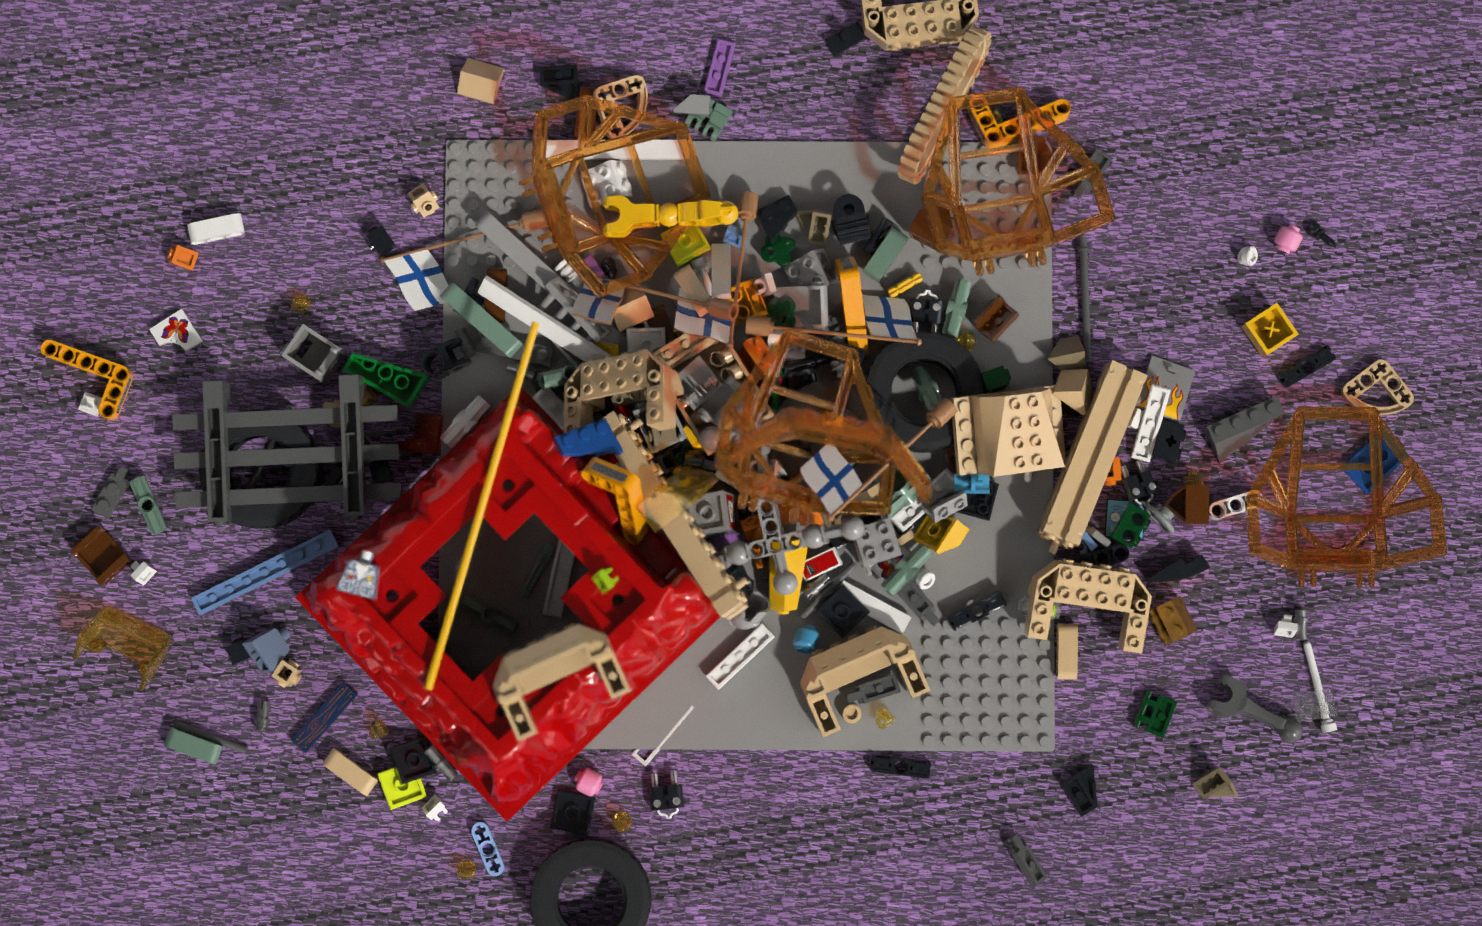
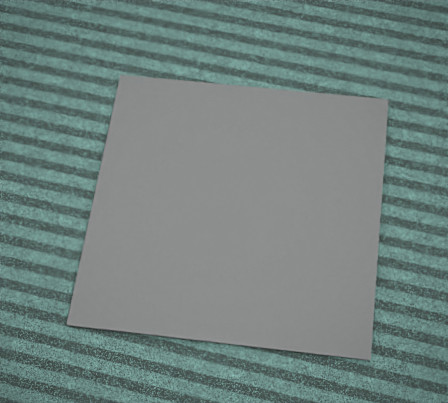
M448 140L446 142L444 242L481 233L475 224L487 211L495 216L504 226L519 223V218H522L523 213L545 208L549 227L526 232L521 226L509 230L551 269L554 270L562 260L569 257V263H573L574 268L577 270L576 264L592 255L604 273L601 262L606 257H612L616 261L617 281L628 284L639 282L641 287L667 293V287L673 274L687 265H690L693 269L691 262L702 257H706L708 262V269L706 271L712 284V244H728L723 242L729 225L699 226L711 250L677 267L660 237L661 233L675 226L667 227L660 223V227L635 228L629 235L622 238L606 237L603 234L604 225L616 222L620 214L617 211L605 209L603 205L597 208L589 206L581 180V173L609 160H537V140ZM689 141V160H617L622 161L626 167V176L631 184L633 197L629 198V201L633 204H659V206H662L665 203H673L678 206V203L709 200L717 202L730 201L738 208L740 194L750 191L756 193L759 197L757 210L789 195L797 211L817 210L832 213L831 220H834L833 209L836 200L844 194L858 196L864 204L865 212H869L870 237L872 236L871 232L876 230L883 217L893 223L884 238H886L893 227L909 237L882 279L876 282L863 273L864 268L873 256L862 249L869 239L840 245L830 223L827 245L809 244L796 216L793 220L789 221L785 230L780 232L781 238L789 237L795 240V246L789 253L793 261L812 250L823 248L837 276L835 259L854 256L859 269L862 295L890 297L887 293L888 288L895 287L897 283L908 277L911 278L913 274L919 272L923 281L917 285L914 284L912 288L901 294L898 293V296L894 298L905 299L909 309L910 298H916L918 294L924 293L925 290H931V293L935 294L938 300H944L942 324H938L939 334H942L946 318L945 312L949 298L952 295L955 280H967L972 283L967 299V310L961 322L958 338L952 339L956 342L958 341L972 354L974 360L977 361L981 373L1002 365L1004 369L1009 370L1011 376L1010 384L1007 388L997 392L1053 385V363L1047 359L1052 352L1051 162L1044 174H1017L1016 142L996 150H988L982 142H943L941 147L937 149L935 158H932V164L927 168L925 176L917 184H912L898 177V166L901 164L900 159L905 153L904 148L906 144L908 145L909 142ZM951 189L959 193L964 199L966 214L960 221L952 223L955 235L943 255L912 239L908 229L919 210L931 207V198L936 191ZM944 194L948 200L953 203H959L953 196ZM937 198L936 205L939 206L941 201ZM851 209L844 210L848 215L853 213ZM955 209L951 217L959 215L961 209ZM756 216L754 220L747 224L740 283L754 278L759 279L764 274L771 273L776 287H792L784 270L785 266H780L775 262L768 263L761 258L760 251L765 245V237L767 235ZM737 218L733 223H736L737 228L742 229L744 221ZM486 235L444 246V276L448 285L454 282L464 291L471 278L474 277L479 280V284L473 293L485 300V297L477 292L487 276V268L507 269V289L532 305L535 303L539 305L549 294ZM880 242L874 253L877 251L882 242ZM731 245V287L736 285L740 248ZM771 250L767 251L769 255L773 254ZM555 271L563 280L566 281V278L560 275V271ZM579 273L568 284L580 294L585 279ZM840 283L827 287L828 314L842 302ZM644 292L651 309L664 305L672 330H674L677 306L668 297ZM928 292L926 295L919 297V299L935 300ZM774 293L767 297L762 296L766 307L769 300L774 299ZM999 295L1006 304L1018 312L1019 316L993 343L977 331L973 322L976 316L988 307L989 302ZM554 299L543 312L553 318L563 306ZM484 301V303H483V305H482V308H483L484 310H485V301ZM448 303L443 304V343L457 338L454 331L466 327L469 339L474 344L473 349L476 355L470 357L472 363L458 372L451 373L445 379L442 378L441 435L453 423L452 421L456 415L463 409L465 410L478 395L491 406L478 420L479 424L511 393L516 374L506 371L508 363L513 359L475 351L480 331L462 315L454 312V308ZM505 311V322L500 324L519 341L526 342L530 326ZM568 312L561 319L560 323L569 328L575 322V319ZM612 319V324L617 328L614 319ZM646 320L649 328H651L649 321ZM746 322L734 327L733 348L736 353L744 347L742 343L756 336L746 335ZM919 322L918 332L931 333L932 323ZM639 323L634 328H644V324ZM866 325L867 335H870V332H869L868 327H867V325ZM582 326L576 331L577 334L584 338L588 336V333ZM845 326L839 332L846 333ZM626 330L622 331L621 333L626 336ZM538 331L534 344L554 348L550 367L528 363L531 368L538 370L534 381L523 379L521 385L531 397L537 393L532 382L538 380L539 373L573 365L549 338ZM761 336L766 345H768V337ZM867 339L869 357L864 358L860 368H857V365L850 368L852 379L865 383L873 360L892 341ZM459 347L453 349L457 360L464 357ZM831 347L829 351L834 354L833 347ZM807 349V351H805V358L809 357L811 354L818 355L819 353ZM778 360L777 362L780 365L781 363H787L791 361ZM916 362L904 367L896 375L892 383V398L896 408L905 418L916 423L928 424L927 408L924 402H920L916 386L911 377V372L914 371L915 367L922 366L927 368L932 380H935L938 384L941 399L946 398L951 401V398L956 397L953 380L943 368L929 362ZM830 363L821 365L818 369H808L810 373L816 372L817 380L837 378V373L832 372L833 367L830 366ZM798 371L793 373L792 376L806 374L807 372ZM564 391L556 393V395L561 398L564 396ZM787 398L785 399V401L783 402L778 411L771 408L775 416L771 417L770 419L775 418L776 414L783 409L786 402H789L787 401ZM828 406L821 410L811 423L809 430L811 450L816 455L833 439L838 452L853 466L860 458L862 451L855 448L856 445L851 442L852 439H843L836 436L843 417L854 421L858 426V433L865 438L863 427L859 419L849 410L840 406ZM676 408V414L682 428H684L687 424ZM597 411V413L600 415L601 419L605 417V416H603L601 413H599V412ZM776 430L768 431V440L771 448L770 454H768V465L769 460H779L775 444ZM686 438V441H685V443H684L683 449H684L686 446L690 445V446L692 447V449L694 450L693 446L691 445V443L689 442V440ZM441 440L442 459L451 450L443 440ZM733 441L714 453L732 454L731 446ZM954 445L931 453H915L905 450L900 455L910 458L913 465L923 469L929 475L931 481L946 468L953 475L955 474L944 458L947 455L946 451ZM757 463L754 465V469H755L756 472H757ZM902 463L900 465L901 469H905L907 467L906 463ZM738 464L737 469L749 474L747 466ZM675 469L663 475L674 486L672 491L675 495H679L683 501H686L688 496L726 491L737 495L739 507L746 500L749 501L754 496L752 492L747 496L715 479L714 475L717 470H710L713 475L693 491H691ZM1053 469L1032 471V480L1029 483L1024 481V473L995 477L989 476V481L999 484L990 521L956 512L949 515L970 530L958 547L939 554L929 549L932 556L920 569L926 568L935 575L934 583L928 589H921L916 584L937 610L934 614L940 621L935 626L928 620L923 622L898 594L894 597L889 595L881 587L884 581L872 570V575L868 576L866 568H861L854 543L850 544L848 542V545L837 550L843 565L825 573L831 581L851 561H854L858 566L844 581L912 617L902 635L908 637L931 691L911 699L896 663L826 693L841 730L822 737L799 684L808 660L813 655L812 652L809 655H805L795 650L796 648L792 642L796 629L804 627L805 624L816 628L815 630L820 634L816 651L819 649H823V651L831 649L829 645L838 641L841 644L848 641L847 637L856 633L861 636L866 633L865 629L874 625L877 628L882 626L894 632L897 631L866 615L850 632L841 638L815 610L803 621L798 615L817 596L808 600L802 593V590L807 588L809 582H814L819 576L805 582L803 577L797 609L789 611V614L784 615L778 614V611H768L760 624L762 623L775 638L723 687L718 690L706 675L757 627L747 630L739 629L730 625L728 619L720 617L584 749H656L690 707L693 706V710L659 749L1054 751V615L1051 616L1047 640L1028 638L1024 634L1030 599L1027 591L1032 576L1054 560V555L1048 553L1052 540L1051 542L1040 539L1041 535L1036 534L1053 492ZM785 475L781 476L780 480H773L775 489L788 484L794 500L812 494L801 489V486H797L790 479V476ZM885 476L880 480V484L889 496L896 484H886ZM506 481L503 485L504 490H511L514 487L513 481ZM813 495L817 502L819 511H821V506L818 497ZM644 501L646 517L670 541ZM874 507L859 518L862 519L878 510ZM756 510L752 511L751 516L757 515ZM535 513L507 540H504L482 518L444 647V652L472 681L482 674L501 654L506 657L508 652L517 648L522 650L527 647L526 644L534 640L540 642L545 639L546 635L552 632L560 633L564 631L563 628L572 623L587 627L566 604L562 618L543 615L556 550L553 552L548 562V567H545L528 599L517 593L535 563V557L539 556L545 543L557 548L559 538ZM926 513L913 523L914 528L911 530L914 534L925 519ZM475 515L439 549V588L447 597L438 604V639ZM794 522L783 525V528H785V533L800 531L810 524ZM909 540L899 547H905L911 553L918 543ZM823 544L815 549L808 547L806 560L829 550V545ZM546 554L544 555L537 569H539V567L541 566L543 560L546 557ZM576 556L568 590L589 571ZM754 559L749 560L743 566L754 590L763 593L770 602L769 580L762 579L763 569L757 568ZM724 562L727 567L725 569L726 573L733 572L737 568L735 564L728 566L727 562ZM535 572L534 575L532 576V578H531L530 582L528 583L527 587H529V585H530L531 581L533 580V578H534L536 572ZM842 582L817 606V608L841 586ZM826 585L821 591H819V594H820L828 585ZM746 586L739 589V592L742 591L746 597L751 593L750 590H747ZM997 591L1002 592L1003 598L1007 602L1006 607L1002 605V608L990 613V615L973 623L970 621L969 624L957 629V631L952 630L947 619L948 615ZM470 593L519 620L513 634L509 635L460 608L466 595ZM615 595L613 597V604L616 606L621 605L624 601L622 595ZM978 605L972 608L974 616L978 617L983 612L982 608ZM488 609L485 612V617L488 620L495 616L493 609ZM892 674L896 675L901 690L900 693L865 704H859L858 700L847 702L845 695L855 693L854 687ZM855 704L861 709L862 714L858 722L847 723L843 719L842 710L846 705ZM502 705L497 709V714L500 717L506 715Z

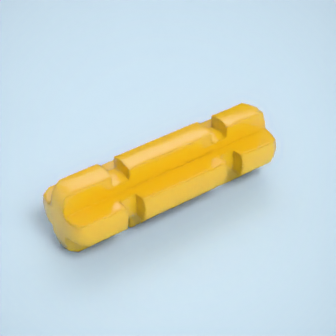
M916 272L911 278L908 277L897 283L895 287L888 288L887 293L891 298L898 296V293L901 294L912 288L914 284L921 283L923 278L919 272Z

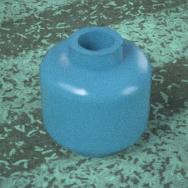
M805 624L804 627L796 629L792 643L797 652L809 655L811 652L816 651L820 634L815 630L814 626Z

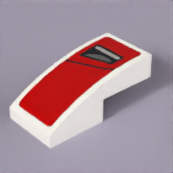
M835 547L805 560L803 572L805 582L843 565Z

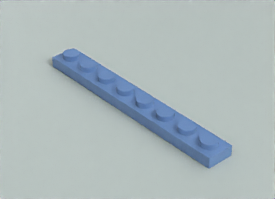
M328 530L191 599L198 614L201 616L339 548V545L332 531Z

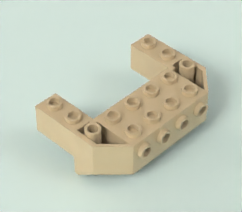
M860 0L864 35L885 51L961 42L965 34L977 22L979 16L977 0H936L882 7L881 0Z
M639 349L638 352L633 353L623 352L619 356L610 355L605 356L604 359H590L588 362L581 363L564 385V433L593 423V412L605 410V397L642 389L647 390L646 425L658 431L676 428V396L684 395V389L678 372L661 357L653 354L648 349Z
M1063 558L1062 560H1053L1032 576L1027 591L1030 599L1024 634L1028 638L1047 640L1053 602L1124 612L1118 647L1123 651L1142 653L1152 596L1138 576L1131 571V568L1119 567L1118 569L1112 568L1111 565L1107 564L1097 566L1086 561L1076 563L1074 560Z
M572 623L563 628L564 631L560 633L552 632L546 635L545 639L540 642L534 640L526 644L527 647L522 650L517 648L508 652V656L502 660L493 686L499 703L502 704L518 741L525 740L539 733L523 695L596 663L611 699L631 691L607 635Z
M874 625L865 629L866 633L861 636L856 633L847 637L848 641L841 644L838 641L829 645L831 648L829 650L823 651V649L812 652L813 656L809 658L799 684L822 737L841 730L826 693L896 663L911 699L931 691L907 636L882 626L877 628Z

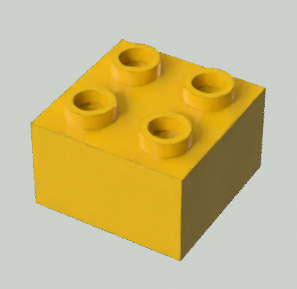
M1275 303L1241 326L1262 358L1299 335L1278 303Z

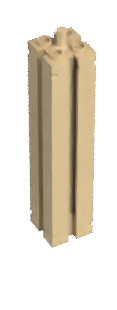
M1114 360L1110 361L1109 364H1105L1101 371L1102 374L1097 381L1086 414L1082 418L1064 463L1065 467L1060 472L1041 519V524L1036 534L1041 535L1040 539L1047 542L1052 540L1048 551L1052 555L1056 554L1058 547L1068 550L1080 545L1081 537L1086 530L1142 391L1143 384L1148 376L1137 370H1131Z

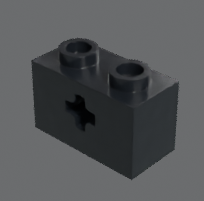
M1162 419L1151 459L1172 464L1180 459L1182 449L1179 448L1180 442L1184 441L1186 436L1183 424ZM1171 438V442H1174L1170 446H1168V443L1165 442V440Z

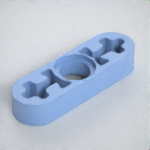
M484 822L474 824L471 833L487 872L492 876L502 874L505 865L489 826ZM479 825L481 828L485 827L486 829L483 832L484 837L489 836L490 840L483 841L481 844L478 840H482V837L475 832L478 830L477 826ZM486 843H490L494 848L493 853L490 855L483 852V846ZM495 854L498 857L494 858L495 863H500L501 865L497 873L490 868L493 866L492 861L487 862L486 858H491Z

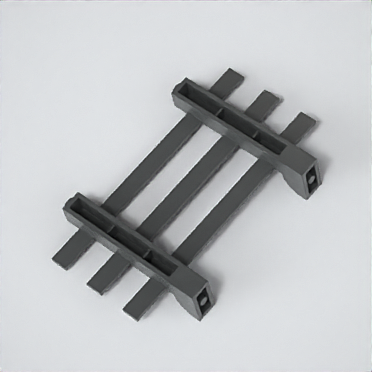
M340 375V408L227 412V405L230 400V382L203 381L204 413L172 415L173 430L204 429L205 452L175 453L174 469L206 468L207 491L175 492L176 508L207 507L208 522H214V526L226 525V521H231V505L344 501V516H350V520L362 519V515H367L366 500L401 498V483L366 484L365 461L398 460L400 457L399 444L364 445L363 422L398 421L397 405L363 406L364 376ZM341 423L342 446L229 451L228 428ZM342 462L343 485L230 490L229 467Z

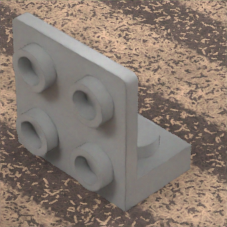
M823 248L812 250L784 267L792 287L812 286V282H823V286L827 285V287L839 283Z

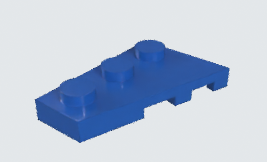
M606 418L561 434L553 439L562 457L585 456L586 454H597L598 456L608 453L621 455L623 453V449Z

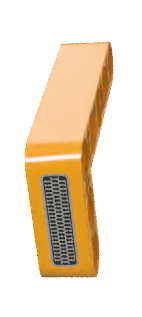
M974 95L969 100L967 111L985 148L996 150L1018 141V135L1030 136L1064 122L1069 116L1071 105L1067 100L1059 99L997 124L984 97ZM977 104L981 108L976 109L972 105ZM1061 108L1065 110V113H1060L1057 109ZM1044 115L1048 117V120H1043L1040 116ZM985 120V121H987L989 124H988V125H983L980 121ZM1023 123H1029L1031 126L1026 127ZM1006 130H1012L1014 133L1008 134ZM989 137H995L997 140L991 141Z
M853 256L835 259L836 273L841 288L846 333L867 335L860 275L855 258ZM847 337V344L864 349V358L869 357L867 339Z
M44 341L40 349L46 357L109 379L98 412L100 416L107 420L118 418L133 380V372L123 365L56 341ZM52 345H54V346H55V351H54V353L49 354V353H48L49 347L52 346ZM72 351L73 357L67 361L66 354ZM90 358V365L84 367V360ZM108 364V371L106 373H102V366ZM125 370L127 375L124 379L120 380L119 374ZM119 388L120 394L113 398V390ZM112 406L113 412L107 416L105 413L106 408Z
M593 457L582 470L581 476L585 481L616 495L624 538L628 543L638 545L649 530L639 478L628 470Z

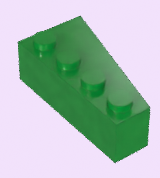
M354 353L351 354L343 367V370L349 375L364 376L366 385L409 410L413 409L431 379L426 374Z

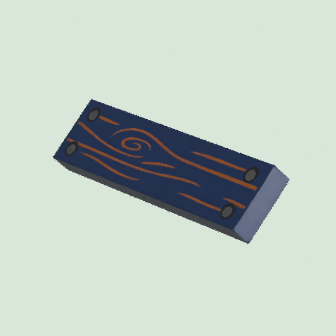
M342 682L291 741L307 753L358 694L345 682Z

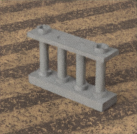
M560 277L549 281L545 287L550 293L539 305L536 303L533 305L544 311L556 298L563 307L553 318L560 322L568 312L572 315L573 305L577 296ZM573 316L575 322L569 327L576 332L582 326L588 333L585 339L591 343L594 340L597 343L610 334L602 323ZM553 342L574 366L584 362Z

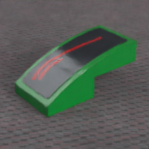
M776 367L768 379L766 390L767 393L773 395L771 408L777 411L785 401L787 394L785 379L781 369Z

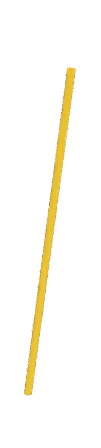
M532 322L425 683V689L432 690L539 328V323Z

